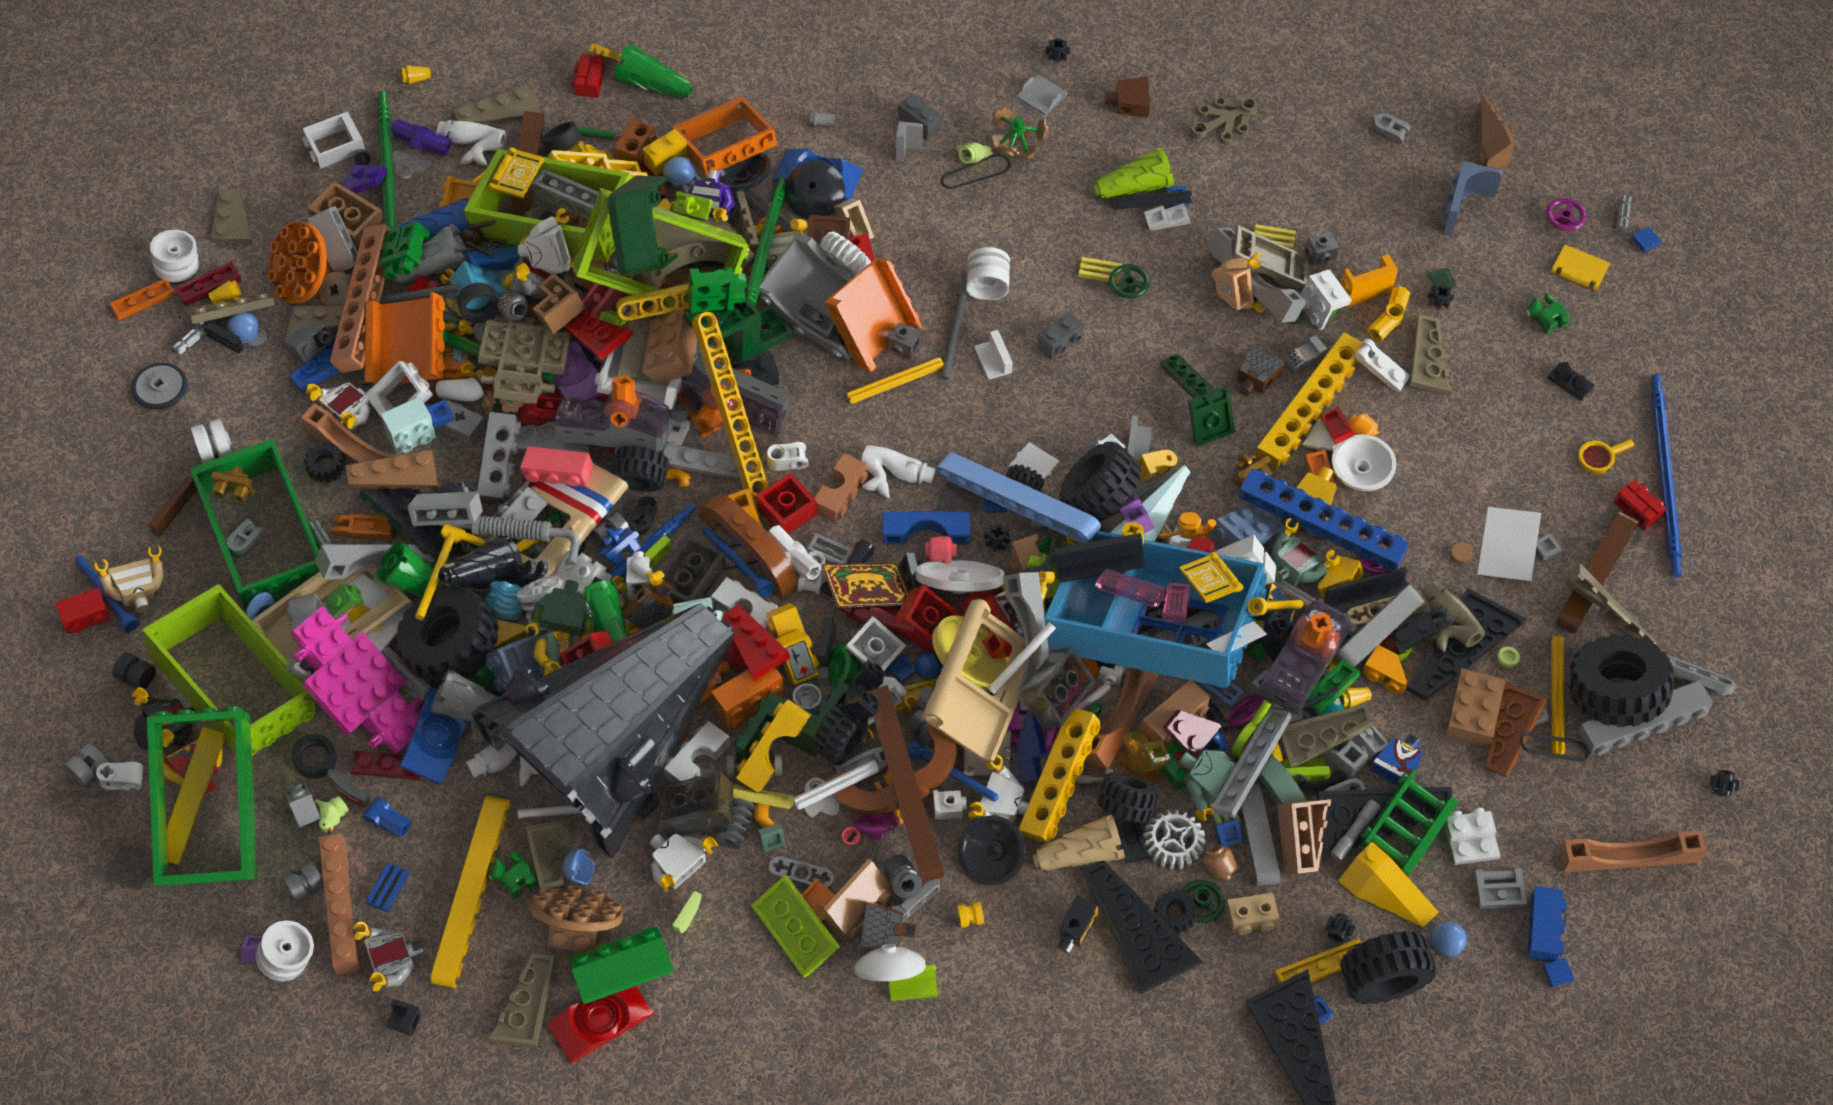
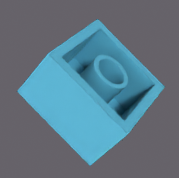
M466 261L450 277L452 284H460L462 289L472 283L488 284L494 289L498 300L505 293L499 274L496 271L480 267L479 265L473 266ZM477 297L472 299L466 307L469 309H479L484 307L490 299L487 297Z

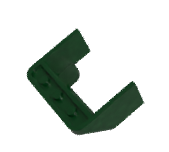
M634 176L612 192L608 198L617 266L621 275H634L663 269L678 257L677 253H668L664 247L657 246L652 209L660 201V193L657 187L666 181V176Z

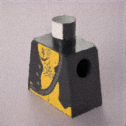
M1076 895L1060 925L1059 933L1062 938L1057 945L1058 949L1069 954L1074 944L1082 945L1098 917V905ZM1073 927L1078 928L1077 930H1071Z

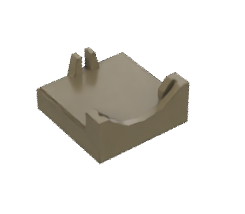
M1006 731L997 755L1002 757V765L1010 771L1011 731ZM965 749V775L991 776L992 772L996 770L988 769L986 763L989 761L982 760Z

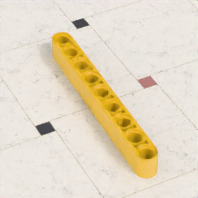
M703 312L693 318V329L743 490L749 488L753 497H756L757 494L768 488V483L717 319L713 313ZM702 317L708 320L707 328L701 324ZM709 338H712L715 342L713 349L707 344ZM716 358L721 362L720 369H716L714 366ZM722 379L727 382L726 390H723L720 386ZM728 400H731L734 404L732 411L727 408ZM735 420L740 423V430L738 432L733 428ZM741 441L746 443L747 448L745 452L740 450L739 445ZM748 461L751 462L753 465V470L751 473H749L746 469V464ZM754 482L758 483L759 485V491L757 493H755L752 489V485Z
M486 795L434 963L431 984L454 989L457 986L455 981L461 973L463 966L461 961L463 956H466L470 943L468 941L469 934H472L475 926V914L479 912L481 906V894L485 892L489 879L487 874L495 859L493 854L498 849L501 839L499 834L503 830L507 818L505 816L506 811L510 808L509 799Z

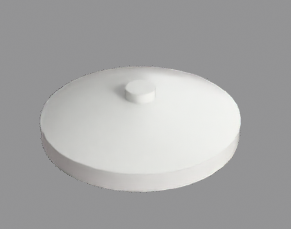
M952 560L949 564L932 561L923 563L916 568V580L939 590L950 591L955 594H965L967 592L986 591L1002 586L1004 583V572L993 565L974 561Z

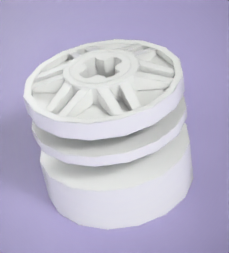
M984 247L976 249L968 255L966 290L970 296L981 300H999L1007 295L1009 292L1010 258L1008 254L997 248Z
M556 575L535 580L521 588L517 593L519 602H522V609L527 611L525 615L529 624L534 618L537 607L543 608L538 622L541 628L540 631L546 630L544 621L547 618H554V610L552 615L550 610L552 602L553 605L556 604L557 596L568 599V597L563 596L565 593L562 591H565L564 586H561L560 577ZM530 626L531 630L536 631L534 626Z

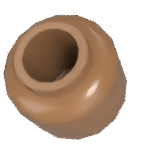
M1223 845L1209 848L1203 858L1208 875L1213 879H1219L1220 881L1228 880L1233 876L1232 873L1237 868L1232 851L1227 847H1223Z

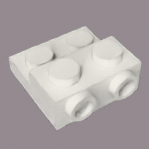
M1477 808L1472 810L1471 814L1462 815L1461 811L1451 813L1444 827L1454 865L1500 858L1495 838L1497 831L1491 811L1485 812L1483 808Z

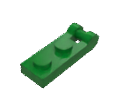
M1341 660L1315 686L1306 702L1335 687H1339V690L1323 698L1321 702H1316L1307 708L1314 709L1315 713L1319 716L1324 715L1328 708L1360 677V671Z

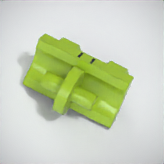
M677 191L673 211L708 220L713 200Z

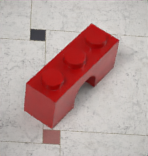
M991 591L973 592L961 605L965 613L972 600L982 599L988 603L991 615L1013 629ZM986 628L989 634L982 640V643L991 658L1009 657L1012 646Z

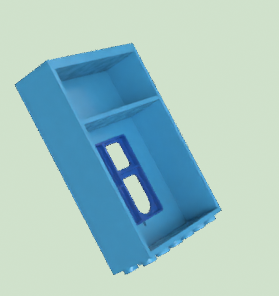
M1097 531L1089 542L1121 537L1122 535ZM1144 540L1143 554L1147 567L1060 582L1044 618L1045 625L1050 622L1056 628L1047 637L1049 651L1228 688L1231 679H1235L1237 673L1236 665L1241 664L1243 657L1242 649L1247 648L1248 645L1246 644L1232 651L1236 638L1242 637L1238 635L1240 627L1255 621L1254 618L1259 616L1249 613L1247 608L1248 602L1255 597L1265 599L1267 592L1263 588L1267 579V573H1264V563L1218 554L1219 558L1222 559L1238 579V582L1243 585V589L1240 592H1233L1205 603L1181 573L1179 567L1206 557L1211 553ZM1172 594H1175V604L1176 595H1180L1177 616L1172 614L1171 619L1168 621L1145 616L1152 600L1170 603ZM1181 595L1185 596L1182 614L1186 607L1208 610L1219 615L1220 623L1211 629L1179 623L1181 617L1178 616ZM1148 625L1175 631L1176 635L1173 642L1137 635L1140 626ZM1233 631L1225 653L1214 651L1211 648L1205 649L1182 644L1187 634L1201 636L1211 642Z

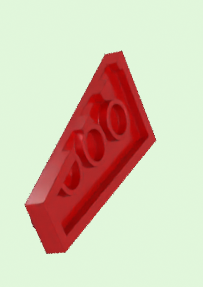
M586 310L581 311L563 326L565 330L600 360H603L634 335L631 329L627 327L622 328L613 321H605L601 316H593Z
M739 604L723 614L722 622L726 621L734 629V643L753 681H756L790 658L789 651Z

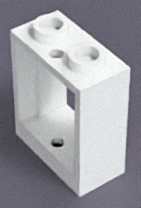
M348 111L303 128L305 137H302L304 146L306 149H311L309 152L313 163H318L320 169L350 158L360 149L365 150L363 140ZM343 130L346 131L351 142L319 153L314 141Z
M398 361L366 394V397L380 417L381 413L394 408L386 396L406 376L417 390L407 402L421 397L423 403H425L433 395L429 390V384L417 373L418 368L414 364Z

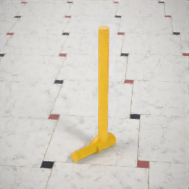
M449 524L443 526L441 535L445 542L415 615L418 620H423L439 581V569L446 564L453 543L465 541L482 547L486 541L485 539L466 533L465 530Z

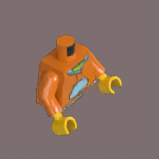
M463 319L459 323V329L453 334L468 340L465 336L466 334L471 335L474 330L470 327L472 323ZM445 345L442 380L473 378L475 373L472 370L476 366L470 362V354Z

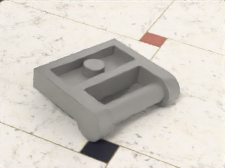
M1513 868L1507 871H1482V869H1474L1473 875L1479 909L1526 907L1527 900L1521 868ZM1513 880L1514 883L1485 884L1484 881Z

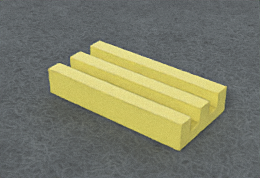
M1255 225L1254 233L1272 241L1276 240L1275 242L1293 249L1296 231Z
M1082 257L1078 277L1109 282L1110 275L1107 274H1111L1122 263ZM1121 272L1115 277V283L1119 284Z

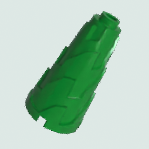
M629 43L620 56L622 60L620 64L617 63L615 68L614 80L644 90H652L666 96L670 95L682 99L685 96H690L693 86H690V82L677 74L675 70L660 63V60L648 55L644 50Z
M400 542V544H393L385 552L380 560V563L384 566L382 570L377 567L376 578L383 584L421 598L424 595L434 568L423 561L424 559L412 551L409 546ZM438 581L436 588L445 586Z
M610 580L595 582L584 587L585 594L581 595L579 590L573 596V601L580 602L578 609L581 611L580 614L585 622L586 618L592 619V633L607 631L613 643L628 636L617 587L613 580L611 583Z

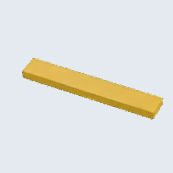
M202 727L166 829L169 863L180 866L226 737L225 733Z

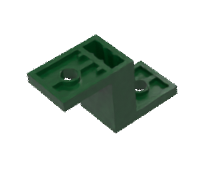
M746 297L745 302L734 303V310H727L726 307L722 310L705 311L715 315L724 344L741 362L793 337V330L770 306L758 311ZM746 308L751 316L744 318L742 315L743 309ZM690 310L684 313V319L693 328V318L703 312L691 313ZM705 317L701 318L703 327H708V320ZM761 328H763V329H769V330H768V331H761ZM712 338L708 339V346L715 343Z
M840 681L837 687H833L828 695L829 700L825 705L822 704L817 715L805 710L811 716L796 737L782 736L778 738L815 757L817 753L813 750V742L817 729L825 716L840 703H845L848 684ZM772 692L767 699H762L758 707L759 711L755 716L750 717L746 726L747 729L743 734L740 733L735 741L738 764L743 759H749L752 754L749 752V749L756 740L760 742L763 737L761 733L763 727L768 721L772 723L776 717L773 715L774 710L779 703L784 704L787 700Z

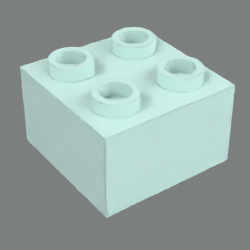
M421 397L381 413L386 435L397 455L408 453L414 447L420 444L426 445L436 438L431 415Z

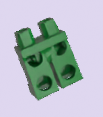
M417 221L387 231L382 258L379 262L384 267L383 275L392 281L397 279L398 273L403 275L412 274L413 268L421 265L422 260L419 258L423 252L422 244L424 240L429 239L430 231Z
M733 268L699 273V269H690L688 301L691 313L722 310L726 307L727 310H734V303L745 302L744 288L747 285L745 273L734 274Z

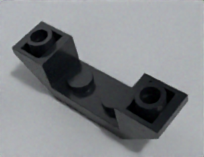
M1279 609L1264 622L1263 631L1267 635L1262 637V647L1273 663L1276 662L1287 644L1283 635L1291 628ZM1323 675L1321 676V678H1320V680L1318 681V683L1324 678Z
M867 659L848 685L844 707L860 720L873 717L878 713V699L872 693L866 692L878 688L883 683L884 672L877 663H872Z

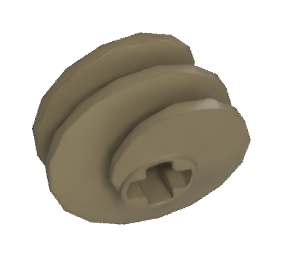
M336 271L327 274L323 278L319 288V296L326 306H344L352 275Z

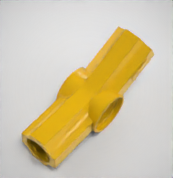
M1402 286L1393 288L1385 312L1368 328L1367 332L1376 342L1382 341L1394 328L1401 325L1410 297V292L1407 288Z

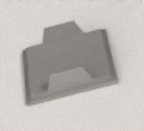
M1037 74L1023 85L1022 90L1014 98L1046 117L1069 93Z

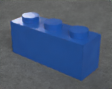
M1539 886L1534 887L1530 904L1527 958L1552 962L1557 960L1558 956H1562L1564 942H1561L1560 938L1565 930V920H1562V913H1565L1566 899H1563V890Z

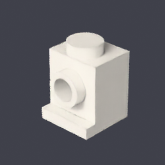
M933 790L935 820L962 818L963 810H967L966 796L961 797V790L945 792Z

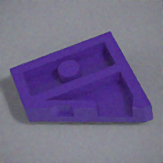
M354 165L342 186L350 191L354 190L356 194L363 192L366 189L379 186L388 170L384 165Z

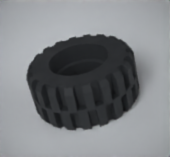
M1107 441L1087 451V454L1078 459L1079 461L1066 474L1059 491L1061 502L1095 517L1099 523L1101 520L1108 519L1121 506H1124L1127 499L1133 495L1134 489L1137 488L1138 480L1141 479L1139 462L1117 442Z
M1397 931L1391 934H1382L1376 938H1370L1366 942L1355 945V948L1349 949L1347 954L1343 955L1340 963L1350 997L1356 1002H1362L1363 1004L1390 1002L1391 1000L1411 995L1415 991L1423 989L1426 984H1430L1437 972L1426 938L1415 931Z

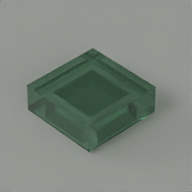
M1449 268L1429 272L1428 277L1432 285L1438 287L1444 283L1448 288L1456 286Z

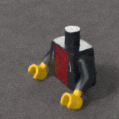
M138 687L131 694L132 697H136L134 700L135 705H143L141 716L151 717L154 716V712L168 711V713H173V715H178V710L196 711L193 707L185 709L179 699L168 700L151 697L141 687ZM193 723L174 724L172 727L162 729L163 750L170 746H183L191 735Z

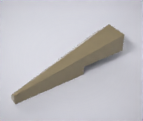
M1581 563L1571 570L1564 584L1599 606L1598 616L1627 635H1633V637L1639 639L1640 637L1644 638L1649 643H1654L1658 646V643Z

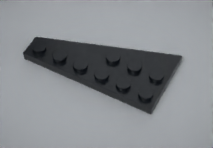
M398 488L360 491L358 497L363 501L368 500L372 503L374 511L377 513L382 512L388 517L387 522L410 542L414 540L419 544V550L424 554L429 553L434 557V563L436 564L445 542L441 535L443 526L412 525L408 505L417 494H421L419 490ZM453 543L446 564L463 556L455 543Z
M1467 588L1460 600L1484 629V637L1472 647H1467L1459 640L1449 637L1445 652L1438 648L1435 640L1406 690L1426 701L1457 677L1461 669H1467L1522 626L1526 618Z
M1307 969L1247 999L1246 1005L1303 1104L1336 1105L1310 983V975Z

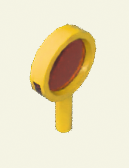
M1629 439L1612 447L1601 441L1586 442L1578 453L1579 464L1585 471L1592 474L1606 473L1615 462V454L1634 447V442Z

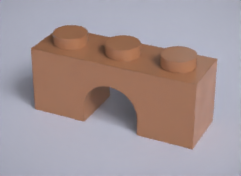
M846 453L842 455L834 467V479L843 485L836 489L825 485L821 487L814 498L817 501L818 514L835 522L839 516H844L847 510V503L849 500L853 501L855 499L858 486L860 484L863 485L867 480V463Z

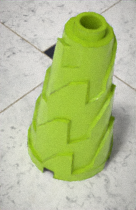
M1163 148L1155 149L1148 154L1136 158V161L1121 166L1118 170L1100 177L1096 180V184L1093 185L1096 196L1108 199L1125 194L1131 195L1143 191L1150 192L1174 186L1173 173H1170L1169 168L1171 166Z

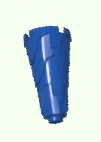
M464 198L451 202L447 206L415 217L412 221L398 225V227H403V225L417 221L430 231L429 239L436 236L437 232L450 224L455 225L463 233L469 225L464 212L469 199Z

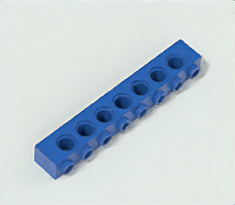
M1252 468L1240 488V499L1284 520L1292 518L1290 523L1296 525L1298 522L1299 527L1391 571L1398 569L1407 553L1409 542L1399 535L1394 536L1380 526H1373L1367 523L1361 517H1354L1340 507H1333L1327 504L1321 498H1314L1302 489H1295L1281 479L1276 480L1262 470ZM1266 488L1269 489L1270 492L1265 493L1262 492L1261 489ZM1281 498H1288L1290 501L1283 502ZM1307 507L1309 511H1302L1300 508ZM1326 516L1329 518V520L1324 521L1321 520L1319 517ZM1344 525L1347 526L1349 529L1342 530L1339 526ZM1366 535L1369 539L1364 540L1361 539L1359 536ZM1384 544L1388 546V548L1382 549L1379 547V545Z

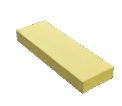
M731 783L724 788L723 797L741 798L749 802L790 809L794 803V795L767 790L757 793L750 787Z

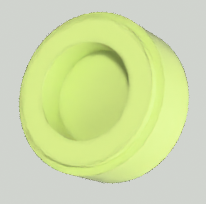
M1503 647L1499 650L1497 662L1500 666L1511 669L1519 663L1520 655L1515 648Z

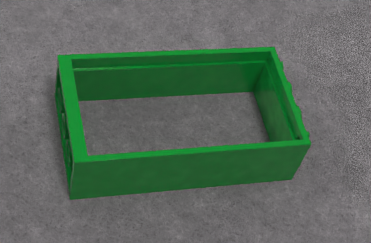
M273 438L190 468L245 610L256 595L267 592L272 595L276 603L320 571L315 563L319 549ZM235 466L242 467L243 474L248 475V479L277 469L314 561L243 587L207 494L212 493L214 483L211 476L213 472L225 474L227 470L233 471Z
M225 707V712H220V710H215V708L201 709V713L192 710H178V715H173V713H168V711L154 712V716L147 717L154 886L257 879L250 713L243 711V708ZM235 720L241 870L168 875L162 725Z

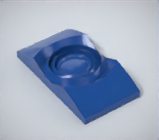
M787 149L774 177V181L778 182L779 177H783L787 181L790 173L804 162L811 160L825 161L833 165L843 177L845 183L844 201L851 199L863 172L862 169L841 158L829 159L821 157L809 149ZM811 184L809 188L814 189L816 184Z
M431 687L399 767L434 783L442 784L454 759L456 747L468 721L431 712V707L438 690Z

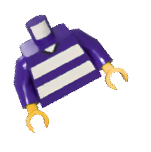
M709 170L708 180H696L687 193L713 200L709 216H714L716 222L719 219L727 221L729 219V212L735 204L730 187L719 183L720 171ZM672 202L669 205V209L673 213V207L675 205V202Z

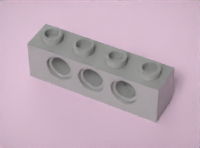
M542 169L531 183L537 198L560 209L564 208L567 212L589 221L599 192L551 171Z
M489 413L477 491L480 500L506 502V498L511 495L509 480L510 476H513L515 469L512 460L513 455L517 454L518 443L515 440L516 434L519 435L521 430V422H518V418L514 414ZM508 433L506 440H498L500 434ZM498 454H505V457L502 461H495V457ZM501 474L502 478L499 482H492L494 475Z

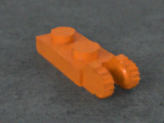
M363 514L335 515L334 523L349 526H335L332 528L331 533L334 536L392 539L394 527L387 522L388 517Z

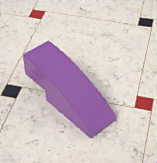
M1134 490L1133 495L1119 509L1127 523L1137 522L1141 524L1145 534L1153 530L1155 526Z

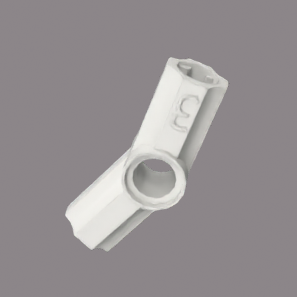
M779 525L769 530L768 534L780 546L798 573L807 580H814L819 576L822 569L820 563L807 553L800 542L794 541Z

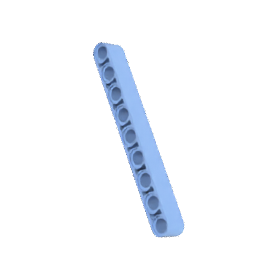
M950 452L936 467L937 473L940 476L941 474L945 476L949 482L1078 542L1088 543L1101 528L1099 521L1095 517L953 452Z

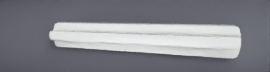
M871 760L794 797V803L798 809H802L879 772V767L875 760Z

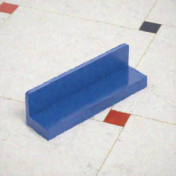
M518 246L490 249L489 251L494 253L493 257L480 251L466 253L467 262L473 266L479 265L494 271L513 269V265L520 259Z

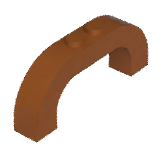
M719 493L699 507L698 517L712 531L719 525H722L759 562L767 578L775 585L773 592L782 601L798 590V577L788 557L775 540L734 500Z
M930 724L926 726V729L935 745L934 756L925 767L914 772L921 798L929 795L930 790L940 785L948 777L953 769L957 755L956 742ZM843 769L840 772L826 778L825 782H828L846 773V770ZM852 784L832 794L842 807L859 815L877 816L888 813L896 808L901 810L893 784L876 792H866Z

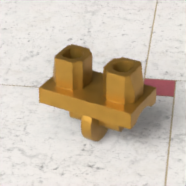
M1246 453L1240 454L1238 457L1239 463L1236 464V468L1238 470L1244 468L1245 470L1238 473L1231 480L1234 484L1239 482L1242 486L1252 468L1262 470L1268 476H1271L1273 473L1268 465L1271 459L1269 456H1266L1253 464L1252 462L1256 460L1254 454L1250 456Z
M235 466L233 471L227 470L225 474L213 472L211 476L214 483L212 492L215 497L223 499L227 491L233 492L231 495L233 500L244 503L248 495H254L255 489L252 488V481L248 479V475L243 474L242 467Z

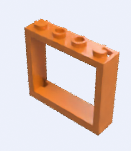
M743 96L672 126V130L676 129L686 139L688 157L705 176L709 175V170L720 171L777 146L774 128ZM743 118L758 132L705 157L690 142Z

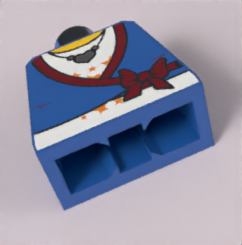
M1408 735L1404 742L1394 738L1375 758L1370 771L1399 786L1397 781L1404 772L1409 773L1413 769L1417 770L1423 754L1420 750L1416 749L1420 741L1413 735Z

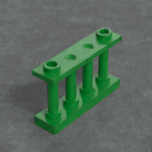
M1415 769L1409 773L1404 772L1398 779L1399 787L1371 827L1367 826L1360 835L1362 841L1359 844L1363 848L1370 842H1373L1398 862L1399 868L1406 876L1412 873L1459 803L1452 796L1445 801L1443 799L1440 801L1413 781L1418 772ZM1407 788L1435 808L1434 810L1437 813L1433 818L1425 817L1400 798ZM1394 806H1397L1423 826L1424 832L1421 836L1413 835L1388 816ZM1382 824L1410 843L1412 850L1408 855L1406 853L1403 855L1376 835Z

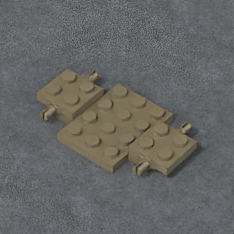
M495 315V321L487 320L478 363L498 366L495 376L483 374L481 376V383L493 385V398L537 404L538 395L541 391L554 394L555 384L542 383V372L552 375L564 374L571 334L566 332L563 327L553 334L542 325L539 319L535 320L534 315L530 318L525 316L519 321H511L499 315Z

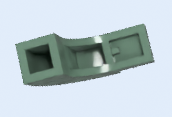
M1271 754L1257 779L1269 791L1276 805L1306 801L1292 776Z

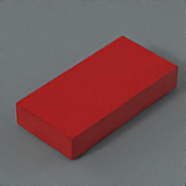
M1339 407L1320 415L1321 421L1335 445L1355 436Z

